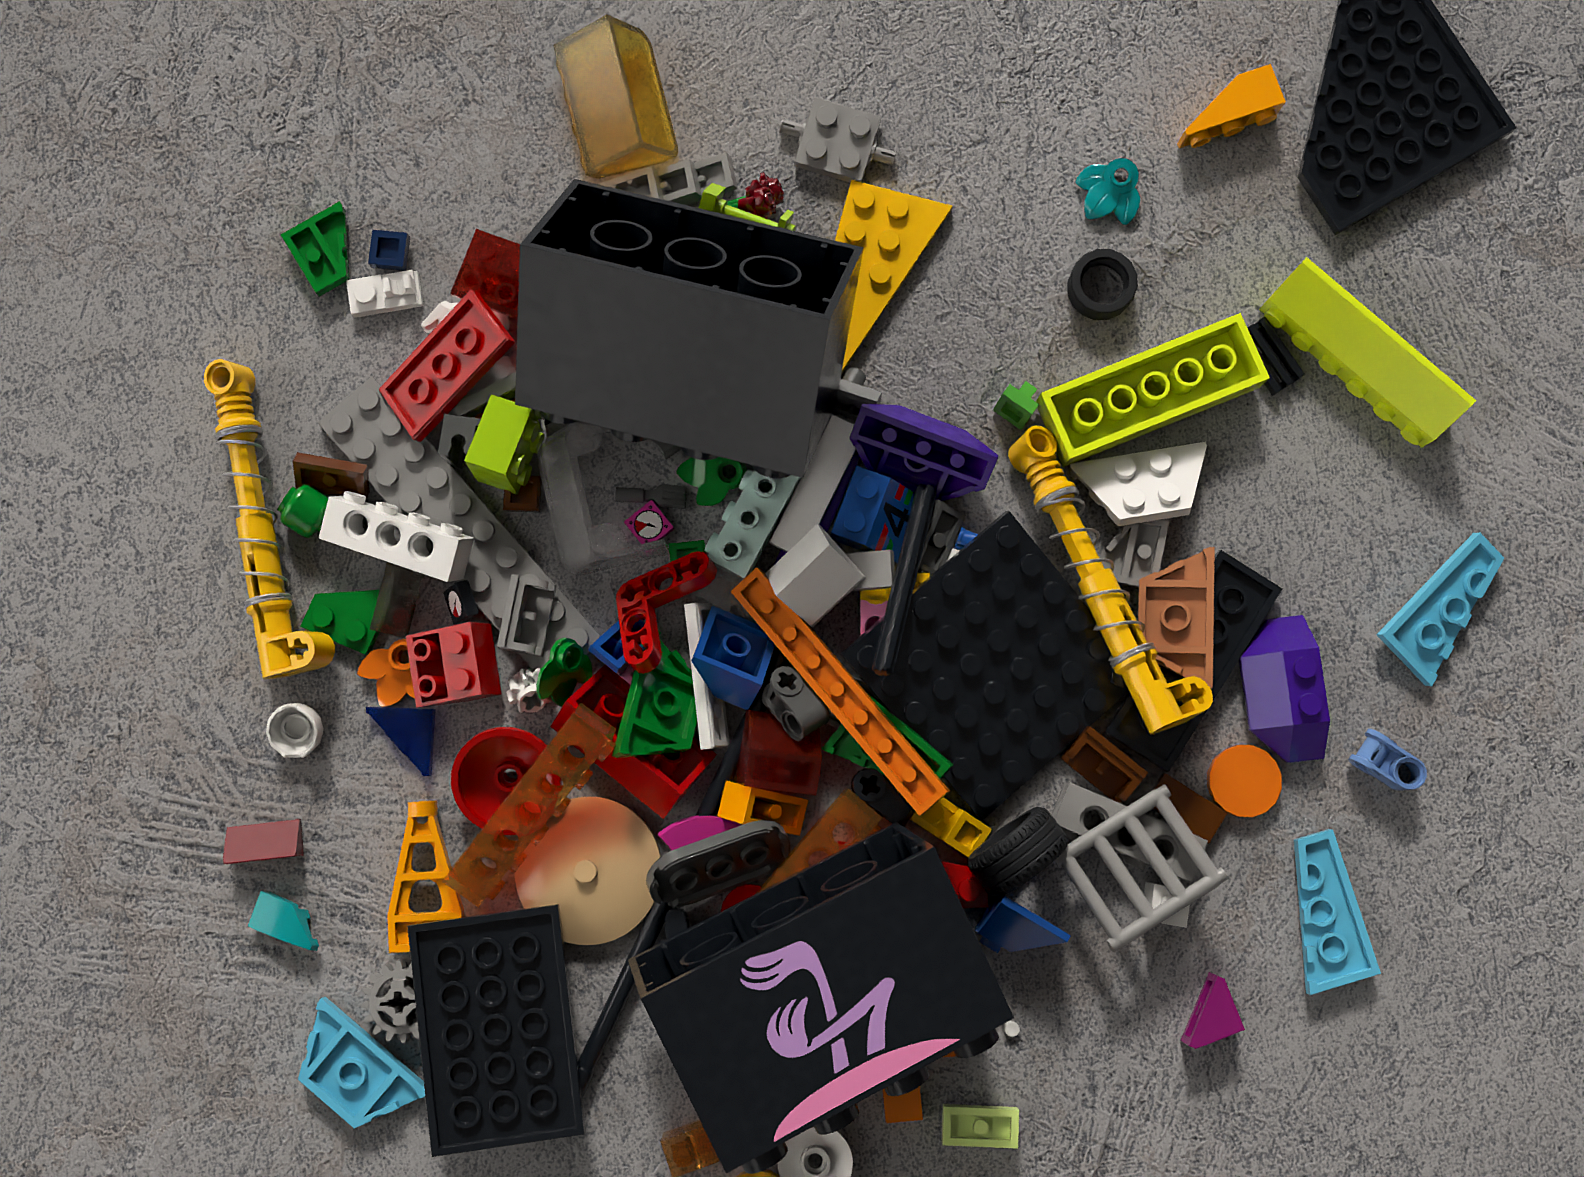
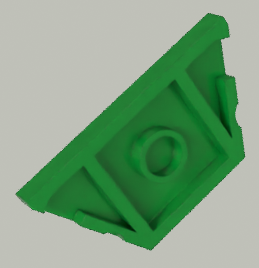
M661 640L662 658L659 665L654 670L644 674L634 670L612 754L613 757L623 758L683 753L691 749L697 724L692 670L687 666L685 659L677 650L671 652ZM641 644L642 650L644 652L647 649Z

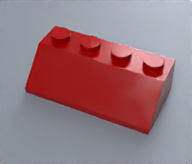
M605 664L565 701L550 727L664 819L684 797L717 754L711 749L701 750L700 740L693 736L691 749L683 753L623 758L613 757L612 754L630 684Z

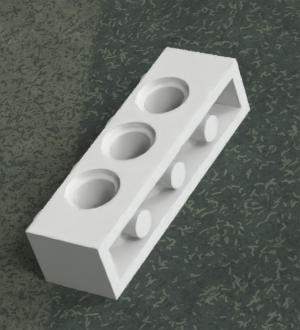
M345 491L343 496L328 497L319 539L446 582L464 579L474 538L462 534L463 529L461 527L441 523V526L429 523L430 517L411 512L408 516L398 513V507L392 504L376 502V505L367 503L365 502L366 496L355 492ZM364 516L368 521L367 531L362 526ZM396 527L399 529L401 535L399 542H397L394 537V530ZM428 537L431 539L433 543V551L431 554L428 552L426 548V540Z

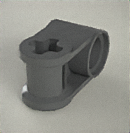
M782 666L772 673L770 683L762 691V702L781 723L785 732L792 739L800 741L829 722L830 712L828 707L795 669ZM791 680H793V684L789 688L788 685L790 684ZM775 692L776 695L774 696V698H773V700H772V699H771V696H772V694Z

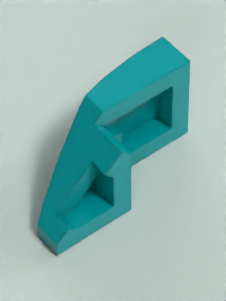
M260 891L248 927L308 950L317 951L319 947L318 940L312 938L307 920L311 918L308 910L299 909L298 904L271 892Z

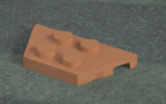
M1215 547L1203 549L1202 552L1183 561H1177L1159 572L1151 573L1139 579L1138 621L1145 624L1143 635L1147 643H1154L1156 647L1155 649L1158 652L1156 657L1157 663L1184 678L1190 676L1199 677L1208 684L1210 689H1213Z

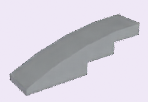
M727 152L695 163L690 159H686L660 169H656L651 165L598 183L599 185L683 205L701 200L703 191L711 183L726 187L725 193L738 189L732 159Z

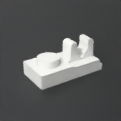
M407 270L346 280L350 311L354 318L424 306L418 271Z

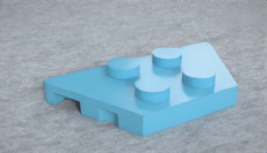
M326 996L318 1001L313 1031L309 1034L306 1046V1059L302 1062L298 1080L353 1128L368 1123L381 1115L390 1113L414 1100L425 1097L424 1081Z

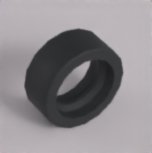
M1095 249L1084 254L1076 262L1067 282V293L1072 306L1082 316L1093 320H1109L1120 315L1129 306L1138 288L1137 272L1132 262L1122 253L1112 249ZM1106 266L1120 275L1123 282V290L1114 302L1099 304L1091 301L1084 294L1082 278L1089 268Z

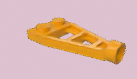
M437 800L407 802L408 818L387 915L389 953L410 952L408 925L464 917V907L438 822ZM428 816L426 823L421 824L417 822V817ZM428 842L434 848L436 868L433 871L416 872L412 868L413 849L417 843ZM429 879L434 881L441 895V908L436 912H413L409 907L413 885L419 880Z

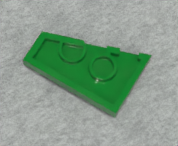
M867 693L940 780H942L953 764L908 725L893 715L871 693ZM842 724L821 748V750L836 754L859 766L875 769L884 775Z

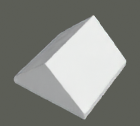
M816 524L765 573L775 595L811 627H814L866 578L820 524Z

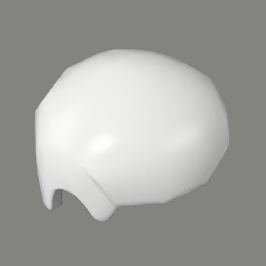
M290 703L278 707L271 714L267 723L266 735L270 746L284 758H304L321 743L324 728L321 717L313 708L301 703Z

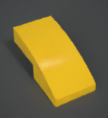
M944 797L922 816H919L915 811L910 818L911 821L968 858L986 840L992 830Z

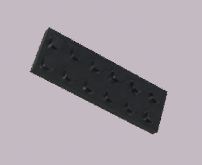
M1222 550L1216 553L1214 562L1213 689H1211L1213 700L1283 589ZM1159 665L1167 684L1184 678ZM1129 692L1104 733L1163 771L1169 772L1207 710L1181 725L1150 735ZM1176 700L1179 707L1184 704L1182 701Z

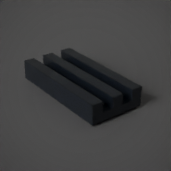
M1266 317L1247 327L1263 357L1281 380L1278 384L1265 366L1270 379L1264 385L1272 396L1305 375ZM1258 330L1261 331V333L1263 334V336L1265 337V339L1267 340V342L1270 344V346L1272 347V349L1274 350V352L1276 353V355L1279 357V359L1281 360V362L1283 363V365L1285 366V368L1287 369V371L1290 373L1291 376L1288 375V373H1287L1286 370L1283 368V366L1281 365V363L1279 362V360L1277 359V357L1275 356V354L1272 352V350L1270 349V347L1268 346V344L1266 343V341L1263 339V337L1261 336V334L1259 333Z

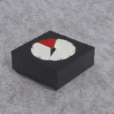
M468 580L455 582L443 592L453 625L466 623L478 614L479 611Z

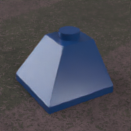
M712 605L691 662L714 697L749 710L763 684L775 644L758 624Z
M993 896L989 907L986 908L974 929L982 935L979 942L996 953H999L1001 947L1009 952L1066 943L1071 937L1068 933L1006 896Z

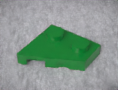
M340 201L281 234V237L318 297L345 283L346 280H350L346 210Z
M390 589L315 594L300 627L311 632L328 634L334 642L368 655L376 642L397 592Z

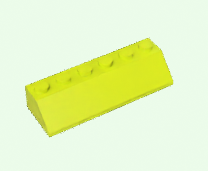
M1307 257L1259 309L1273 327L1284 330L1291 336V341L1297 348L1311 353L1319 360L1318 363L1324 371L1338 376L1346 383L1345 386L1351 394L1365 399L1373 406V411L1379 418L1392 422L1401 430L1402 437L1413 445H1419L1422 448L1436 440L1476 402L1471 395Z

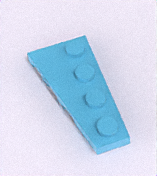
M1333 829L1323 830L1294 839L1306 994L1313 995L1381 974Z

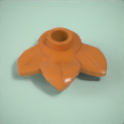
M406 639L395 641L389 649H375L371 651L358 668L357 674L359 676L377 680V698L381 707L398 703L406 694L415 699L410 662L403 664L400 659L401 654L404 651H408Z

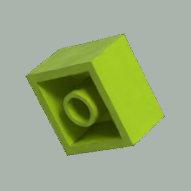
M491 394L464 460L478 482L510 491L516 495L521 485L526 486L532 471V466L529 464L533 454L540 452L545 438V434L542 433L543 430L533 409L515 405L513 401Z

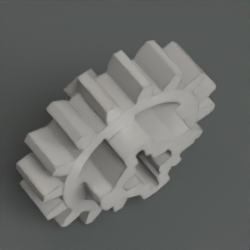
M404 959L396 961L395 970L390 963L381 966L383 975L375 972L369 976L374 986H366L362 989V992L369 995V1000L360 1003V1007L370 1009V1014L364 1018V1021L366 1023L374 1020L377 1023L373 1030L375 1035L383 1030L387 1031L386 1041H392L399 1034L401 1043L409 1041L411 1032L418 1039V1022L413 1023L415 1019L414 1012L416 1011L415 1001L405 1007L403 1003H397V1001L389 1002L399 995H402L403 998H409V1000L415 999L414 984L412 983V965L410 964L407 968ZM393 978V981L390 982L391 989L387 994L380 995L387 981ZM382 1011H385L389 1016H391L393 1018V1022L388 1020Z

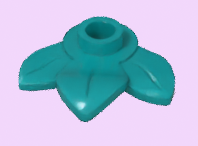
M1118 158L1111 161L1108 165L1093 164L1086 167L1079 174L1075 183L1088 191L1084 202V212L1087 219L1101 218L1113 211L1123 225H1127L1133 220L1140 206V196L1135 188L1139 179V171L1131 160ZM1122 169L1127 172L1128 178L1126 181L1118 182L1115 179L1114 174L1117 170Z

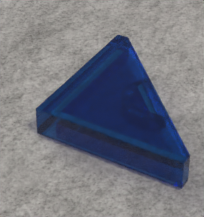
M366 707V713L375 720L390 740L420 770L422 775L432 776L436 709Z

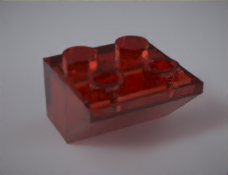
M476 229L450 292L451 296L462 299L472 289L481 295L491 310L518 319L520 244Z
M747 710L736 783L750 787L816 796L822 761L820 730L817 729L802 740L796 741L785 732L781 723L772 713Z

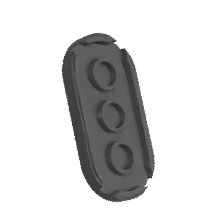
M770 820L749 822L666 853L649 869L646 885L651 898L656 903L667 902L669 907L687 906L773 873L779 867L778 861L783 856L785 859L787 858L791 843L784 828L779 823Z

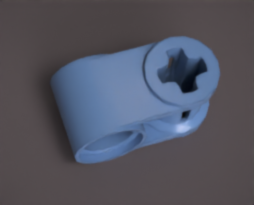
M1367 729L1365 733L1366 740L1357 754H1351L1348 759L1356 768L1375 777L1394 790L1403 791L1419 788L1424 784L1427 777V769L1422 761L1397 746L1393 740L1373 729ZM1402 764L1406 765L1411 772L1410 780L1407 783L1402 782L1398 776V769Z

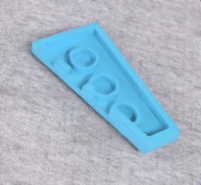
M1481 532L1472 533L1376 634L1425 686H1433L1438 677L1436 674L1442 661L1444 659L1447 660L1455 647L1452 645L1461 628L1467 626L1472 617L1470 614L1478 598L1484 596L1504 560V557Z

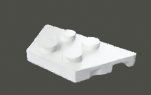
M1206 442L1071 463L1069 473L1074 480L1078 478L1089 489V496L1098 505L1106 509L1107 515L1117 526L1189 515L1207 445Z

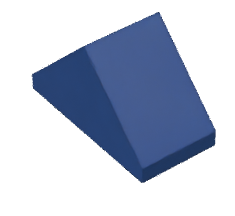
M618 620L590 645L588 651L621 676L629 664L624 658ZM641 620L633 625L632 632L642 629L645 623Z

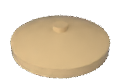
M602 797L569 799L558 803L552 814L541 825L525 833L515 860L516 889L524 909L559 904L564 942L576 945L607 943L630 932L649 913L654 900L651 898L647 888L646 877L651 866L661 857V852L650 827L629 807Z

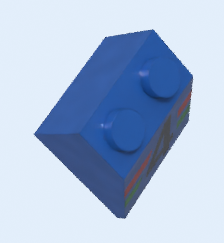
M856 466L833 526L831 538L836 542L863 552L892 550L894 551V563L897 564L915 492L887 476Z

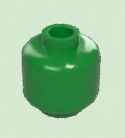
M302 485L298 489L292 486L277 509L281 513V523L304 538L312 537L317 531L320 532L328 497L309 485Z

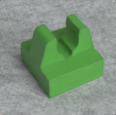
M1027 381L1024 382L1019 390L1009 384L993 408V411L1022 430L1039 406L1037 402L1031 399L1037 388Z

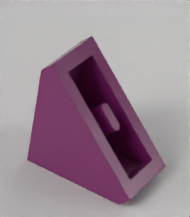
M1210 972L1206 977L1180 1040L1194 1049L1245 1030L1225 979Z

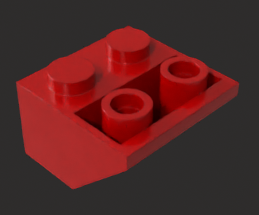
M466 622L406 636L416 708L467 702L502 695L491 624Z

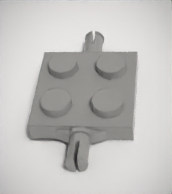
M817 97L814 98L810 114L803 124L783 118L779 133L799 138V148L794 161L795 167L851 183V180L862 182L865 171L873 160L893 166L897 151L877 146V133L882 116Z

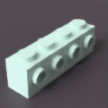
M749 469L746 471L739 485L742 493L737 503L730 501L721 519L726 522L720 534L716 532L712 534L704 550L709 553V558L717 568L741 581L753 571L785 512L801 477L790 475L785 478H769L755 470L753 472Z

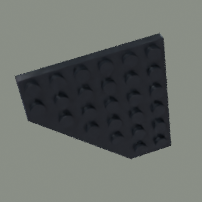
M1338 0L1297 178L1334 235H1337L1504 138L1517 127L1432 0Z

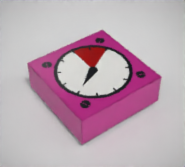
M652 500L624 521V524L646 551L674 530L672 524Z

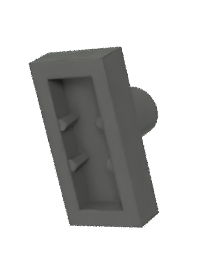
M849 368L843 379H840L837 401L832 412L856 420L862 404H881L882 392L863 386L866 380L865 373L858 368Z

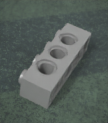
M1064 782L1051 815L1062 828V831L1065 832L1067 838L1074 841L1077 839V836H1082L1089 831L1083 824V817L1089 810H1094L1100 817V823H1102L1127 806L1071 782ZM1146 814L1138 817V820L1154 843L1159 839L1166 842L1168 852L1164 858L1178 879L1192 882L1198 867L1168 823ZM1118 831L1106 838L1115 852L1125 855L1124 863L1143 871L1146 865L1151 866L1134 839L1130 844L1124 846L1118 840ZM1194 835L1205 850L1208 840Z

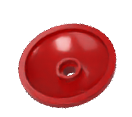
M496 727L475 735L458 752L451 770V789L455 802L461 812L477 827L499 835H518L535 829L552 814L560 798L562 775L555 755L537 736L518 728ZM506 770H515L517 778L508 777Z

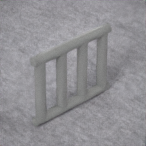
M1165 784L1152 790L1067 844L1063 853L1053 861L1057 867L1062 865L1109 937L1106 941L1112 952L1126 946L1229 879L1226 871L1221 867L1216 868L1168 798L1171 796V793ZM1154 807L1158 808L1204 876L1187 888L1182 885L1138 820V817ZM1124 826L1172 895L1170 899L1154 909L1106 839ZM1093 846L1140 915L1139 919L1121 929L1075 859V857Z

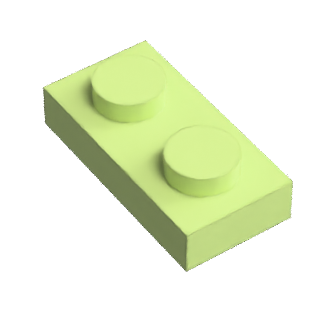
M943 1104L942 1145L1018 1149L1019 1109L1017 1107Z

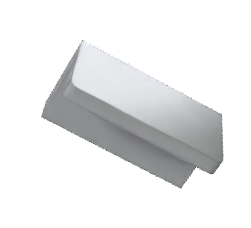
M504 356L500 358L454 407L457 416L475 418L477 414L484 413L491 394L507 400L515 398L516 369L510 357Z

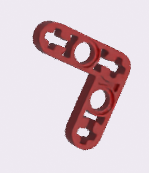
M704 552L690 553L625 582L618 589L616 604L623 654L626 662L638 673L644 674L654 670L662 658L655 608L702 589L715 579L717 574L716 565ZM673 578V582L668 588L659 590L664 580ZM646 619L642 629L632 632L633 625L636 622ZM639 644H642L647 650L643 652Z

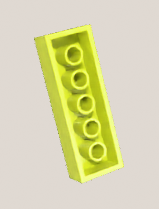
M1241 313L1044 391L1039 395L1036 402L1039 404L1037 409L1045 427L1056 438V452L1062 466L1065 467L1260 388L1270 377Z

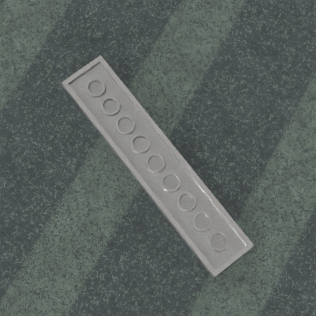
M371 376L317 423L351 462L368 465V481L388 504L398 507V513L407 516L410 512L430 517L429 523L437 526H441V523L455 525L463 529L462 534L474 538L464 579L457 580L456 582L469 581L476 605L500 631L511 574L549 581L551 584L555 583L452 466L438 454V450L426 437L422 442L411 438L379 392L381 386ZM428 537L426 548L432 553L433 543ZM557 586L543 656L518 652L534 670L537 668L541 670L549 661L550 651L557 640L564 637L575 640L581 646L583 654L588 656L591 654L588 651L590 645L600 637L599 633Z

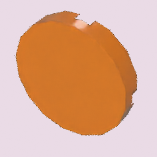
M1234 745L1223 750L1212 760L1207 771V789L1210 796L1217 803L1216 805L1228 812V814L1235 817H1255L1266 813L1277 802L1282 790V774L1277 762L1267 751L1254 745Z

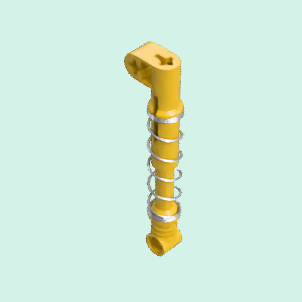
M216 359L206 367L204 384L214 394L216 409H218L219 424L215 428L216 443L227 444L232 471L225 472L222 475L233 476L238 503L229 505L228 508L239 509L240 517L235 519L238 537L233 541L240 544L244 570L240 571L239 574L245 575L249 599L244 604L247 614L253 619L263 679H277L323 668L329 665L335 655L333 639L323 632L292 631L289 610L293 606L292 595L285 592L290 583L283 576L280 556L284 552V548L277 543L274 529L278 515L272 510L265 508L263 497L272 488V482L266 477L260 476L258 464L263 461L267 452L261 445L254 443L256 439L263 435L261 423L255 419L254 409L251 406L252 398L250 396L255 388L254 373L249 367L223 359ZM255 446L263 451V456L258 461ZM260 479L267 481L269 484V488L265 492L262 491ZM295 648L308 649V651H305L303 655H297Z
M1030 427L1009 448V460L1015 469L1027 474L1026 479L1030 482L1031 489L1034 490L1033 504L1037 512L1050 514L1058 531L1049 538L1053 539L1061 536L1072 559L1070 563L1064 566V569L1076 567L1081 578L1078 586L1082 595L1079 596V599H1085L1097 624L1093 630H1100L1112 655L1108 660L1111 661L1110 665H1112L1116 674L1122 675L1150 735L1189 721L1210 708L1213 702V694L1210 687L1204 680L1196 676L1186 677L1167 684L1156 661L1158 654L1155 649L1156 647L1154 643H1147L1143 635L1145 624L1136 620L1128 604L1130 594L1125 590H1121L1114 576V562L1109 559L1099 558L1094 546L1099 540V531L1085 528L1080 519L1085 508V502L1076 498L1079 491L1074 482L1068 481L1066 476H1063V469L1060 468V463L1056 460L1055 455L1057 450L1056 438L1045 427ZM1073 501L1081 503L1082 509L1079 513H1077ZM1087 531L1096 533L1097 538L1094 543H1092ZM1102 562H1109L1111 568L1105 569ZM1176 700L1182 701L1184 704L1179 707Z

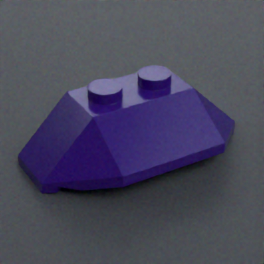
M862 404L849 437L868 470L887 476L915 492L919 484H930L937 493L935 500L940 501L960 497L973 491L984 490L998 460V455L966 430L900 405Z
M1303 615L1266 619L1239 659L1249 731L1278 754L1286 763L1324 759L1330 716L1319 646Z

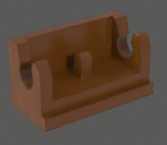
M1091 726L1086 727L1060 757L1063 762L1109 799L1118 803L1122 800L1125 802L1148 774L1146 770Z

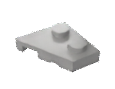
M1161 519L1124 525L1099 555V558L1109 559L1114 562L1113 573L1119 585L1139 589V579L1160 571L1170 520ZM1102 562L1105 569L1111 568L1109 562Z

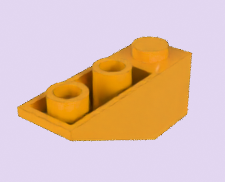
M1271 64L1237 75L1184 131L1177 143L1178 148L1191 145L1192 148H1197L1211 141L1212 137L1224 134V137H1230L1241 132L1245 126L1254 123L1257 126H1262L1275 120L1286 101Z

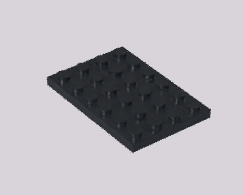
M559 904L408 925L432 1157L584 1135L586 1130Z

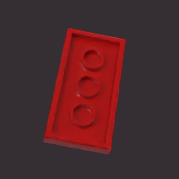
M471 289L379 388V392L411 438L422 442L441 422L444 414H448L511 348L515 341L481 295Z

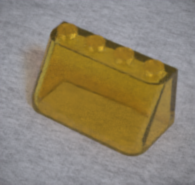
M606 14L553 45L557 59L556 66L561 75L565 91L564 98L569 107L573 123L572 131L577 139L581 155L580 163L586 176L596 179L665 163L677 156L678 145L654 51L649 38L641 29Z

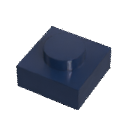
M372 230L368 259L370 267L406 271L410 245L408 233Z

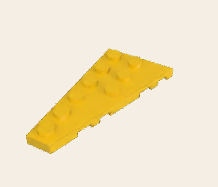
M851 180L835 241L863 247L864 249L842 373L865 337L868 336L874 327L877 319L887 308L915 266L925 248L928 247L943 221L946 220L952 211V205Z

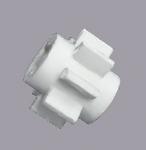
M540 668L536 670L520 669L513 678L508 679L510 689L506 693L509 703H517L520 713L523 711L538 712L546 703L551 702L550 696L543 700L537 696L536 684Z

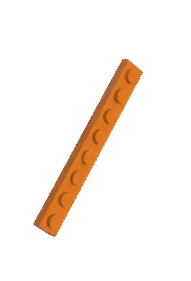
M756 567L730 591L919 816L925 814L950 792L808 623L775 595L762 569Z

